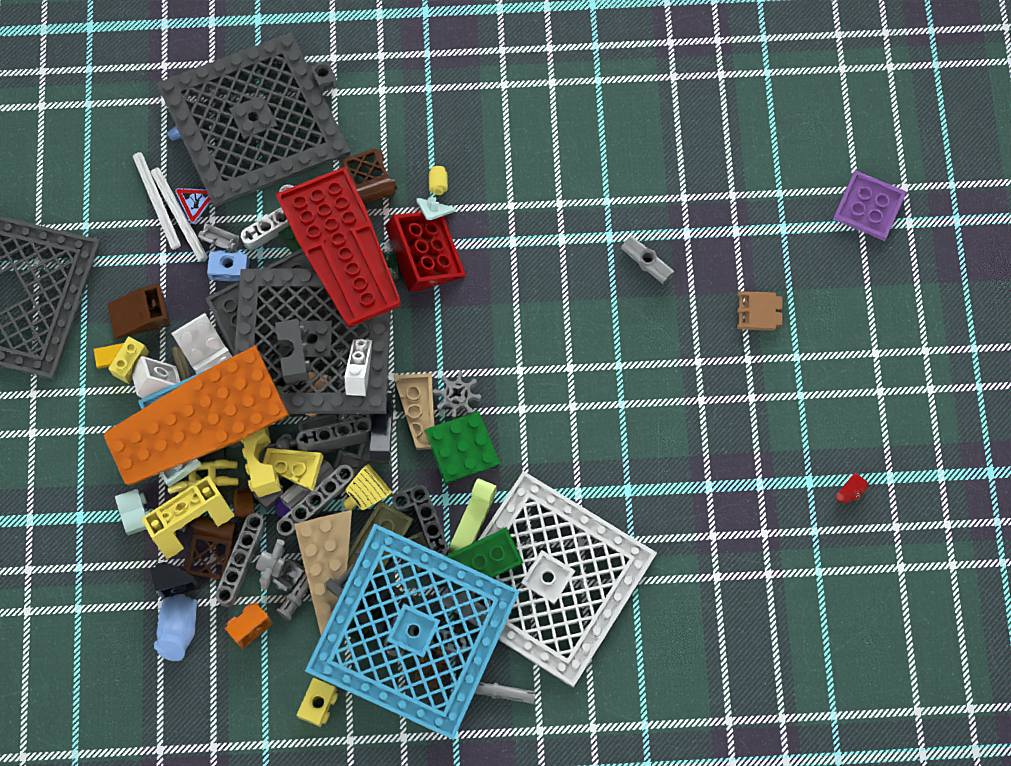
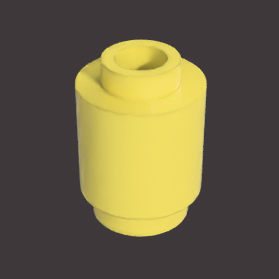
M434 166L429 172V191L435 195H442L447 191V172L442 166Z

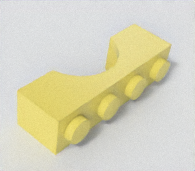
M266 427L241 440L245 447L242 448V453L248 463L245 464V468L251 478L248 484L252 492L255 491L258 497L281 491L278 474L273 466L262 464L259 461L261 452L271 443L269 429Z

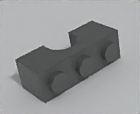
M298 319L275 323L280 347L294 348V352L290 356L280 358L285 382L291 383L309 379L308 372H311V365L309 360L306 361L305 356L309 352L307 343H303V337L306 336L304 325H300Z

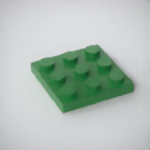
M479 411L427 428L424 431L445 484L500 465Z

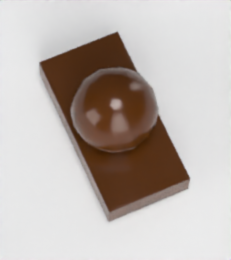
M250 488L234 489V516L246 519L248 515L255 512L254 491L252 492Z

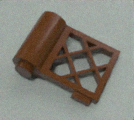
M377 148L342 160L343 166L346 167L364 205L395 194L397 189L395 180L390 179L382 161L385 160L381 150L377 151ZM375 155L376 160L373 164L365 161L367 157ZM353 162L359 163L356 170L349 168L348 164ZM363 165L371 168L368 174L360 172ZM375 169L383 173L379 177L371 176ZM357 175L365 178L363 183L356 185L355 179Z
M200 516L193 519L191 523V530L194 531L189 558L185 557L183 569H186V573L221 580L230 559L233 541L237 532V522L228 521L217 526L212 518ZM197 541H206L209 548L199 553L196 548ZM219 544L227 545L226 553L219 557L213 548ZM211 550L217 559L207 565L202 556ZM200 558L205 567L199 572L192 571L193 562ZM217 562L223 567L221 576L214 575L210 570V567Z

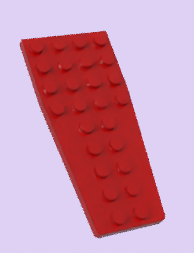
M346 167L276 194L299 246L348 327L400 307L399 295L367 210Z

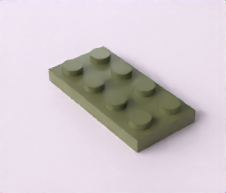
M379 501L349 550L347 570L357 561L358 556L356 552L358 550L362 551L374 524L405 537L414 519ZM384 551L381 557L386 556L389 553ZM391 558L382 561L384 568L387 567ZM378 562L377 568L382 572L380 564Z

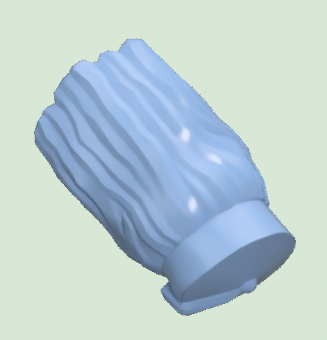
M178 594L173 597H166L162 601L156 632L158 641L154 643V649L157 650L161 657L170 661H179L184 658L186 648L195 635L198 603L196 599L186 597L185 594Z

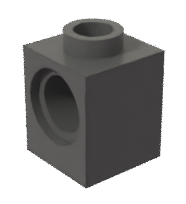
M328 61L318 62L311 67V72L322 93L337 87L336 77Z

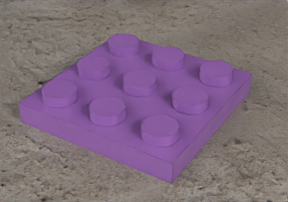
M855 170L833 220L885 241L906 191Z

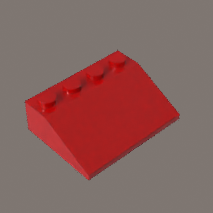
M422 212L393 215L385 225L408 292L429 289L466 276L444 216L426 220Z

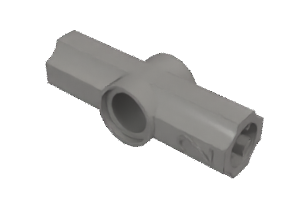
M629 237L621 246V249L633 258L642 270L648 271L662 284L666 283L674 274V271L657 257L655 251L647 249L635 237ZM650 258L652 261L645 262L643 259Z
M324 459L321 463L315 488L335 471L328 461ZM295 483L280 495L279 498L291 510L312 490Z

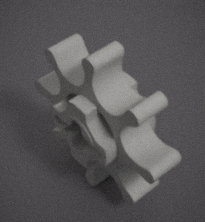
M458 371V379L454 382L447 380L446 376L442 375V382L446 384V388L443 390H433L434 396H442L444 398V402L437 405L438 411L441 412L445 407L452 408V419L457 418L456 413L459 409H465L468 414H472L473 409L468 406L469 402L472 400L481 401L480 394L475 395L470 392V389L477 385V380L473 379L470 383H463L461 380L463 376L462 371Z

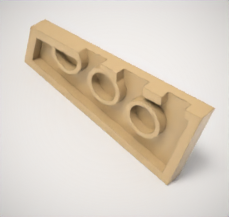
M432 373L393 375L416 450L431 449L424 431L434 426Z

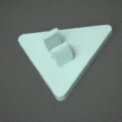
M428 197V200L417 198L416 200L426 220H432L456 211L455 207L436 202V197Z

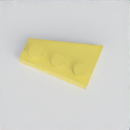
M267 448L263 464L272 465L279 476L314 491L323 455L319 452Z

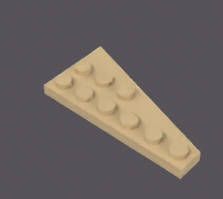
M352 510L294 524L321 636L339 600L324 584L330 577L333 580L339 579L347 571Z

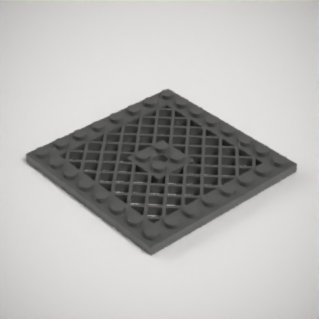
M292 32L157 82V87L213 207L350 155V149ZM275 61L282 64L281 69L272 67ZM286 66L288 67L290 73L284 71ZM258 68L266 70L264 76L256 73ZM270 72L278 74L276 80L268 77ZM241 74L249 76L247 82L239 80ZM282 76L290 78L288 84L280 82ZM253 78L261 81L259 86L251 84ZM224 80L232 83L230 88L222 86ZM293 81H295L297 87L292 86ZM265 82L273 85L271 90L263 88ZM236 84L244 87L242 93L234 90ZM277 86L285 89L283 95L275 92ZM207 87L215 89L213 95L205 92ZM248 89L256 91L254 97L246 94ZM219 91L227 93L225 99L217 97ZM289 91L297 93L295 99L287 96ZM190 93L198 95L196 101L188 99ZM260 93L268 95L267 100H265L263 95L259 97ZM231 95L239 97L237 103L229 101ZM301 95L305 102L299 101ZM202 97L210 100L208 106L200 103ZM272 97L280 99L278 105L270 103ZM284 101L292 104L291 109L282 107ZM214 102L222 104L220 110L212 107ZM187 104L193 106L191 112H190V110H189ZM296 105L305 108L302 114L294 111ZM226 106L231 107L229 108L230 113L224 111ZM197 108L205 110L203 116L195 114ZM270 109L276 110L274 115H272ZM308 110L312 117L306 115ZM209 112L217 114L215 120L207 118ZM279 112L287 114L286 120L277 118ZM252 115H256L258 117V120L253 122L250 121L248 118ZM292 116L300 119L298 124L289 122ZM221 117L229 119L227 125L219 122ZM195 120L200 121L198 127L195 123ZM233 121L235 122L237 128L232 127ZM303 121L312 123L310 129L302 126ZM204 123L212 125L210 131L202 129ZM277 123L283 125L281 131L276 130L278 129ZM315 125L317 126L319 132L314 131ZM217 127L224 129L222 136L214 133ZM287 127L295 129L293 135L284 133ZM299 131L307 134L305 140L297 137ZM228 132L237 134L234 140L226 137ZM270 133L278 136L276 142L268 140ZM202 135L207 136V139H206L205 142H204V140H203ZM311 135L319 138L317 144L309 141ZM240 137H242L243 141L248 140L247 144L238 142ZM211 138L219 140L217 146L209 144ZM282 138L290 140L288 146L280 144ZM253 140L261 142L259 149L251 146ZM224 142L232 145L229 151L221 148ZM294 142L302 144L300 150L292 148ZM265 144L273 147L271 153L263 150ZM236 147L244 149L242 155L234 153ZM277 148L285 151L283 157L275 155ZM209 150L215 151L212 157ZM248 151L256 153L254 160L246 157ZM219 153L227 156L224 162L216 159ZM260 155L268 158L266 164L258 161ZM231 157L239 160L237 166L229 164ZM243 162L251 164L249 170L241 168ZM216 165L222 167L220 172H218ZM226 168L234 171L232 177L224 175Z
M388 268L389 271H390L391 277H392V276H393L392 268ZM241 269L234 356L253 346L260 349L266 344L270 349L264 354L260 351L259 353L263 361L269 366L267 368L268 372L274 371L278 375L273 379L275 385L281 380L285 382L282 372L276 367L281 364L280 358L290 356L294 352V348L288 347L289 349L284 354H281L277 350L280 348L279 343L277 342L273 346L269 342L274 335L277 336L276 327L274 328L270 322L276 317L281 322L293 320L296 317L300 325L305 327L306 336L303 337V343H307L309 352L305 356L306 359H315L310 365L311 370L317 375L310 382L302 380L306 385L300 391L294 386L299 381L286 383L287 385L280 391L277 389L288 414L387 413L391 311L371 318L370 327L364 321L350 328L345 324L343 318L341 319L337 315L339 313L337 308L332 310L328 306L332 302L330 296L325 301L319 298L326 290L314 269ZM273 289H281V290L276 293ZM292 289H300V290L295 293ZM311 289H319V290H317V291L314 293ZM269 291L274 296L266 302L262 297ZM288 291L292 297L285 302L281 296ZM307 291L311 297L303 301L300 296ZM259 300H260L264 305H262V306L258 309ZM279 300L282 305L275 310L271 305ZM298 300L301 305L294 310L290 305ZM314 300H317L320 305L313 310L309 305ZM287 308L291 314L284 319L280 314ZM306 308L310 314L303 319L299 314ZM325 308L329 314L322 319L318 313ZM266 309H269L272 314L265 319L261 314ZM315 317L318 321H310V320H312V319ZM333 317L338 321L335 326H333L332 321H329ZM257 318H259V319L262 321V323L259 324L258 326H257ZM267 326L271 331L264 337L260 331ZM343 326L348 331L340 337L336 331ZM363 326L367 331L359 336L355 331ZM256 335L261 339L257 344ZM334 335L338 340L332 344V336ZM351 335L356 339L364 340L370 336V340H372L366 396L346 395L344 393L346 391L345 385L339 390L333 386L339 379L345 384L343 376L345 375L348 362L344 358L350 353L352 344L349 345L345 340ZM312 336L318 338L317 342L314 344H309L307 342L308 339ZM342 343L347 349L339 354L335 349ZM275 353L279 358L271 363L267 358ZM331 353H333L337 358L331 363L327 362L325 359H331ZM322 361L327 367L319 373L314 367ZM341 361L346 367L338 372L334 367ZM331 370L336 376L328 382L323 375H326ZM321 379L326 385L318 391L313 385ZM311 388L315 393L305 392H307ZM330 388L334 393L325 392ZM292 389L295 393H286V392H287L288 390Z

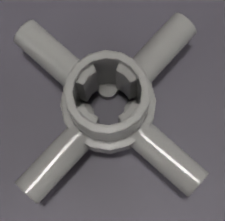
M277 540L272 554L263 551L259 557L255 569L263 572L259 579L261 589L268 590L272 577L278 578L286 560L281 558L285 552L283 540Z

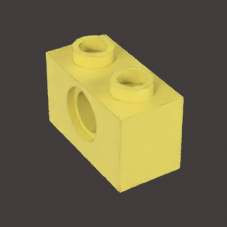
M128 336L108 369L114 377L130 384L133 379L132 372L140 357H147L149 351L144 344Z
M313 678L299 708L297 717L321 727L322 723L326 724L330 712H328L331 704H335L338 697L336 687ZM318 698L324 700V705L321 708L314 707V701Z

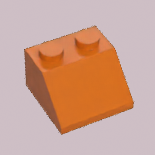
M257 603L247 605L242 610L243 613L238 618L233 617L227 622V627H225L226 631L242 650L273 624L269 616Z

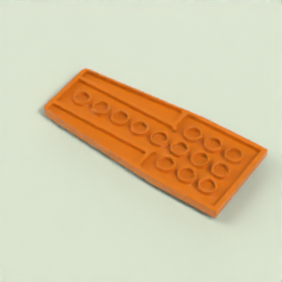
M253 346L200 373L106 431L104 438L125 484L134 485L234 444L289 416L258 348Z

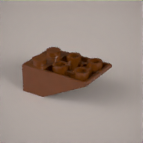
M160 284L139 288L107 304L115 339L171 326L164 292Z

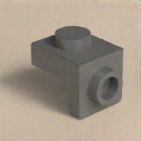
M290 558L285 563L279 577H274L272 581L278 589L288 592L296 587L305 573V568Z

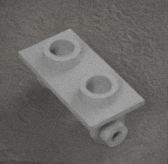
M205 223L203 231H200L198 235L201 241H206L227 251L236 252L239 236Z

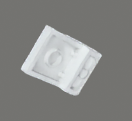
M205 313L171 333L196 374L232 357Z

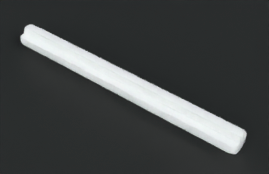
M141 152L134 154V161L170 247L173 250L177 249L181 244L144 156Z
M160 168L151 170L153 179L198 261L206 260L207 254Z

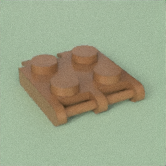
M739 291L737 293L739 297V308H737L739 324H737V329L775 331L776 327H782V313L776 312L782 311L781 296H776V293Z

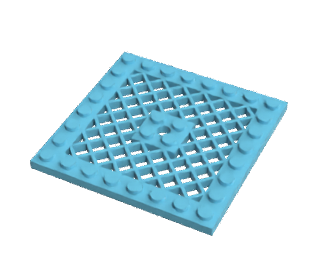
M374 524L305 672L454 740L520 591ZM384 551L389 553L388 555L381 557ZM392 557L396 567L385 570L382 561ZM396 557L408 563L399 566ZM379 562L382 572L373 575ZM414 565L426 571L417 574ZM411 566L414 576L404 579L400 569ZM397 570L400 581L390 584L387 574ZM429 574L432 584L422 588L419 577ZM432 574H435L443 578L444 580L435 583ZM384 575L387 586L377 589L374 579ZM415 579L419 589L408 592L405 582ZM371 581L374 590L364 594ZM447 582L450 593L440 596L437 586ZM451 582L463 588L454 591ZM402 584L405 594L395 597L392 587ZM433 587L437 598L427 601L424 590ZM389 589L392 599L382 602L378 592ZM465 591L468 601L458 604L455 594ZM469 591L480 595V597L472 599ZM420 592L423 603L414 606L410 596ZM375 594L379 604L368 607L365 597ZM452 596L455 606L445 609L442 599ZM407 597L410 606L403 604L400 610L397 600ZM362 599L365 609L355 612ZM483 599L487 610L477 613L473 603ZM487 599L493 601L491 607L489 606ZM439 601L442 611L432 614L428 604ZM394 602L397 612L387 616L383 606ZM470 604L473 615L464 618L460 607ZM425 606L428 615L416 609ZM380 607L383 618L373 621L370 610ZM457 609L460 620L450 623L447 612ZM367 612L370 622L360 626L356 615ZM487 613V616L483 624L481 625L478 616ZM443 614L447 624L438 627L440 620L434 617ZM398 616L391 629L388 619ZM475 617L478 628L468 631L465 621ZM352 618H354L357 627L347 630ZM385 620L389 631L378 634L375 624ZM462 623L465 633L455 636L452 626ZM411 625L419 628V634L415 637L408 634L407 630ZM372 626L375 636L364 639L361 629ZM449 628L452 638L442 641L438 631ZM358 630L362 641L351 644L348 634ZM479 631L473 644L470 634ZM435 633L439 643L429 646ZM389 634L387 642L393 645L383 648L380 637ZM345 636L348 646L338 649ZM467 636L470 647L460 650L456 639ZM376 639L380 649L369 653L366 642ZM453 641L457 651L447 655L443 644ZM363 644L366 655L356 658L353 647ZM440 646L443 657L433 660L430 649ZM395 647L398 658L388 661L384 651ZM398 647H400V648H402V649H404V650H406V651H409V652H411V653H410V654H407V655H404V656H401V653H400ZM349 649L353 659L342 663L339 652ZM471 650L465 662L462 653ZM427 651L430 662L420 665L417 656L424 658ZM382 653L385 663L374 667L371 656ZM335 654L339 664L333 661ZM458 654L462 665L452 668L448 658ZM413 656L417 666L406 670L403 659ZM368 657L371 668L361 672L357 661ZM445 659L448 670L438 674L435 663ZM400 661L403 672L393 675L389 665ZM354 663L355 666H356L357 672H355V671H353V670H351V669H349V668H347V667H345V666L348 665V664ZM432 665L435 675L425 679L421 668ZM386 666L390 677L379 680L376 669ZM463 668L456 681L453 671ZM418 669L422 680L411 684L408 673ZM373 671L376 681L363 674ZM450 673L453 684L443 687L440 676ZM405 675L408 685L398 689L394 678ZM437 678L440 689L430 692L426 682ZM391 680L394 689L381 683ZM423 683L427 694L416 697L413 686ZM454 687L448 700L445 690ZM410 688L412 697H409L401 693L400 691ZM442 692L445 702L435 706L431 695ZM428 697L431 706L418 700ZM446 705L443 712L437 709Z

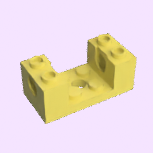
M208 475L141 519L153 541L165 558L169 559L184 549L176 537V530L183 528L185 524L200 517L206 511H208L217 526L228 522L234 517V514Z

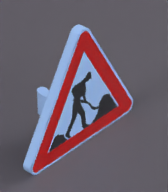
M182 188L175 190L190 222L194 224L211 202L206 190Z

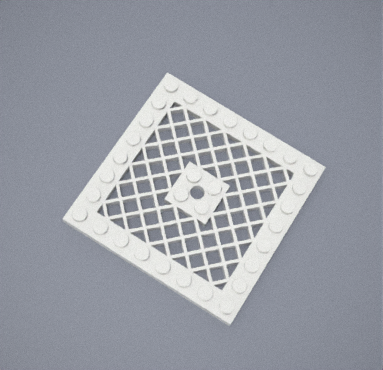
M523 471L478 539L480 540L506 527L509 531L513 525L515 534L510 535L512 539L516 538L518 546L516 548L524 562L522 564L524 574L513 576L512 569H510V577L500 579L499 575L496 576L497 581L502 583L511 581L515 589L514 580L523 578L521 585L525 588L517 590L520 591L519 593L528 591L530 601L519 603V598L517 597L516 604L513 605L512 609L518 608L519 618L507 619L498 640L574 688L657 552ZM537 506L538 515L528 517L526 508ZM540 506H542L550 512L542 513ZM523 509L525 517L517 519ZM553 516L555 525L545 527L543 518ZM557 516L566 522L558 524ZM540 519L542 528L531 530L529 521ZM526 522L528 531L518 533L516 524ZM570 526L572 535L562 537L560 528ZM574 527L581 530L583 533L575 534ZM556 529L558 538L548 540L546 531ZM543 532L545 541L534 543L532 534ZM529 535L531 544L521 546L519 537ZM586 536L588 545L578 547L576 538ZM590 537L594 538L600 543L592 544ZM573 539L575 548L565 550L563 541ZM559 542L561 551L551 553L549 544ZM546 545L548 553L541 550L537 556L536 547ZM603 547L605 556L595 558L593 549ZM607 547L617 553L609 555ZM532 548L534 557L524 559L522 550ZM590 550L592 559L582 561L580 552ZM576 553L578 562L568 564L566 555ZM563 555L564 563L560 562L554 557ZM620 557L622 566L612 568L610 559ZM624 557L629 560L627 564H625ZM607 560L609 569L598 571L596 562ZM534 562L527 572L525 564ZM593 563L595 572L585 574L583 565ZM579 566L581 575L573 577L575 570L572 567ZM622 571L615 582L613 572ZM551 573L554 576L553 581L545 582L542 579L543 574ZM610 573L612 583L602 585L600 575ZM596 576L598 586L588 588L586 578ZM583 579L585 589L574 591L572 581ZM569 583L571 592L562 593ZM612 587L605 598L603 589ZM446 588L445 592L443 593V595L449 593V591H448L447 588ZM600 590L601 599L591 601L589 592ZM465 591L456 595L458 604L468 601ZM471 592L472 599H475L474 593ZM532 592L542 598L533 600ZM586 593L588 602L577 604L576 595ZM451 596L442 599L446 608L455 606ZM572 596L574 605L564 607L562 598ZM483 599L473 603L477 613L487 610L486 607L478 603L482 602ZM559 599L561 608L550 610L548 602L555 605ZM545 602L547 611L536 614L534 604ZM470 604L460 607L464 618L473 615ZM601 604L596 614H594L592 605ZM531 605L533 614L522 616L521 607ZM589 606L591 616L581 618L579 608ZM457 609L452 610L454 613L458 614ZM575 609L578 619L567 621L565 611ZM562 612L564 622L553 624L551 615ZM487 613L478 616L481 625L483 624L487 616ZM548 615L550 625L539 627L538 617ZM475 617L467 620L478 627ZM534 619L536 628L526 630L524 621ZM591 620L584 631L582 622ZM521 621L522 630L511 623ZM579 623L581 633L570 635L568 625ZM565 626L567 636L557 638L554 628ZM551 629L553 639L543 641L541 631ZM537 632L539 641L529 634ZM581 637L573 648L572 639ZM568 640L570 649L560 652L558 642ZM554 643L556 651L546 646V644ZM570 654L568 658H565L562 655Z

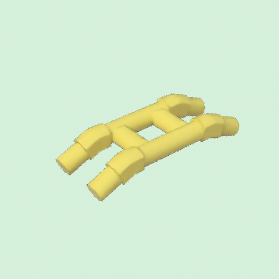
M220 459L201 462V466L188 474L189 481H181L168 487V492L172 494L188 489L200 481L196 479V471L207 469L208 475L215 486H237L238 478H230L228 476L216 477V468L236 469L237 461Z

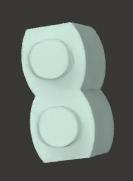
M138 489L115 496L127 535L146 530L147 528L141 518L149 514L150 511L145 510L144 504H147L144 493H140Z

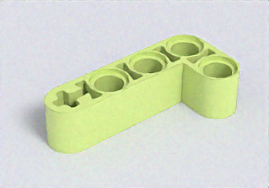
M479 478L476 480L469 504L450 544L449 553H453L476 541L497 491L495 485Z

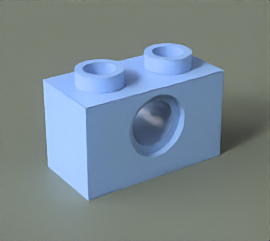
M224 251L210 252L207 270L209 279L240 281L241 269H249L250 261L248 255L243 252H234V254ZM233 263L230 268H225L226 264Z

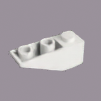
M353 339L344 377L346 395L366 396L372 340Z

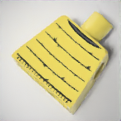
M368 464L362 468L345 489L349 497L343 504L348 510H352L357 505L361 510H365L386 498L392 491Z

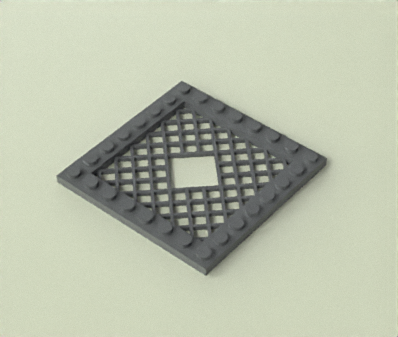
M0 216V237L7 238L3 242L0 239V248L2 247L5 255L0 257V261L8 258L11 263L10 266L4 269L0 267V275L14 268L29 295L28 298L0 312V317L8 314L11 321L4 325L0 323V331H2L5 337L0 340V345L8 342L10 348L0 346V367L54 380L101 242L99 239ZM14 241L17 248L8 253L5 245ZM17 241L24 242L25 244L20 246ZM32 245L35 252L26 257L22 250ZM35 245L41 246V247H44V248H42V249H40V250H37V248H36ZM53 249L62 252L55 255ZM50 250L53 257L43 261L40 254ZM20 251L23 259L14 263L10 256ZM68 254L71 261L61 265L58 258ZM38 256L41 263L31 267L28 260ZM56 260L59 267L49 271L46 264ZM26 262L29 269L20 274L16 267ZM71 265L69 274L67 276L64 269ZM44 266L47 274L37 278L34 271ZM62 271L65 278L55 282L52 275ZM32 273L35 280L25 284L22 277ZM50 277L53 284L44 289L40 281ZM65 282L63 291L61 293L58 286ZM38 283L41 291L31 295L28 288ZM56 288L59 295L49 299L46 292ZM44 294L47 301L38 306L34 299ZM59 300V303L55 310L52 303ZM32 301L35 308L25 312L22 305ZM50 305L53 312L44 317L40 309ZM20 307L23 314L14 319L10 312ZM38 311L41 319L31 323L28 316ZM53 317L51 326L49 327L46 320ZM26 318L29 325L20 330L16 322ZM44 322L47 330L37 334L34 327ZM13 324L17 332L7 336L4 329ZM32 329L35 336L26 341L22 333ZM48 334L43 344L40 337ZM20 335L23 343L13 347L10 340ZM38 340L41 347L31 351L28 344ZM26 346L29 353L18 351V349Z

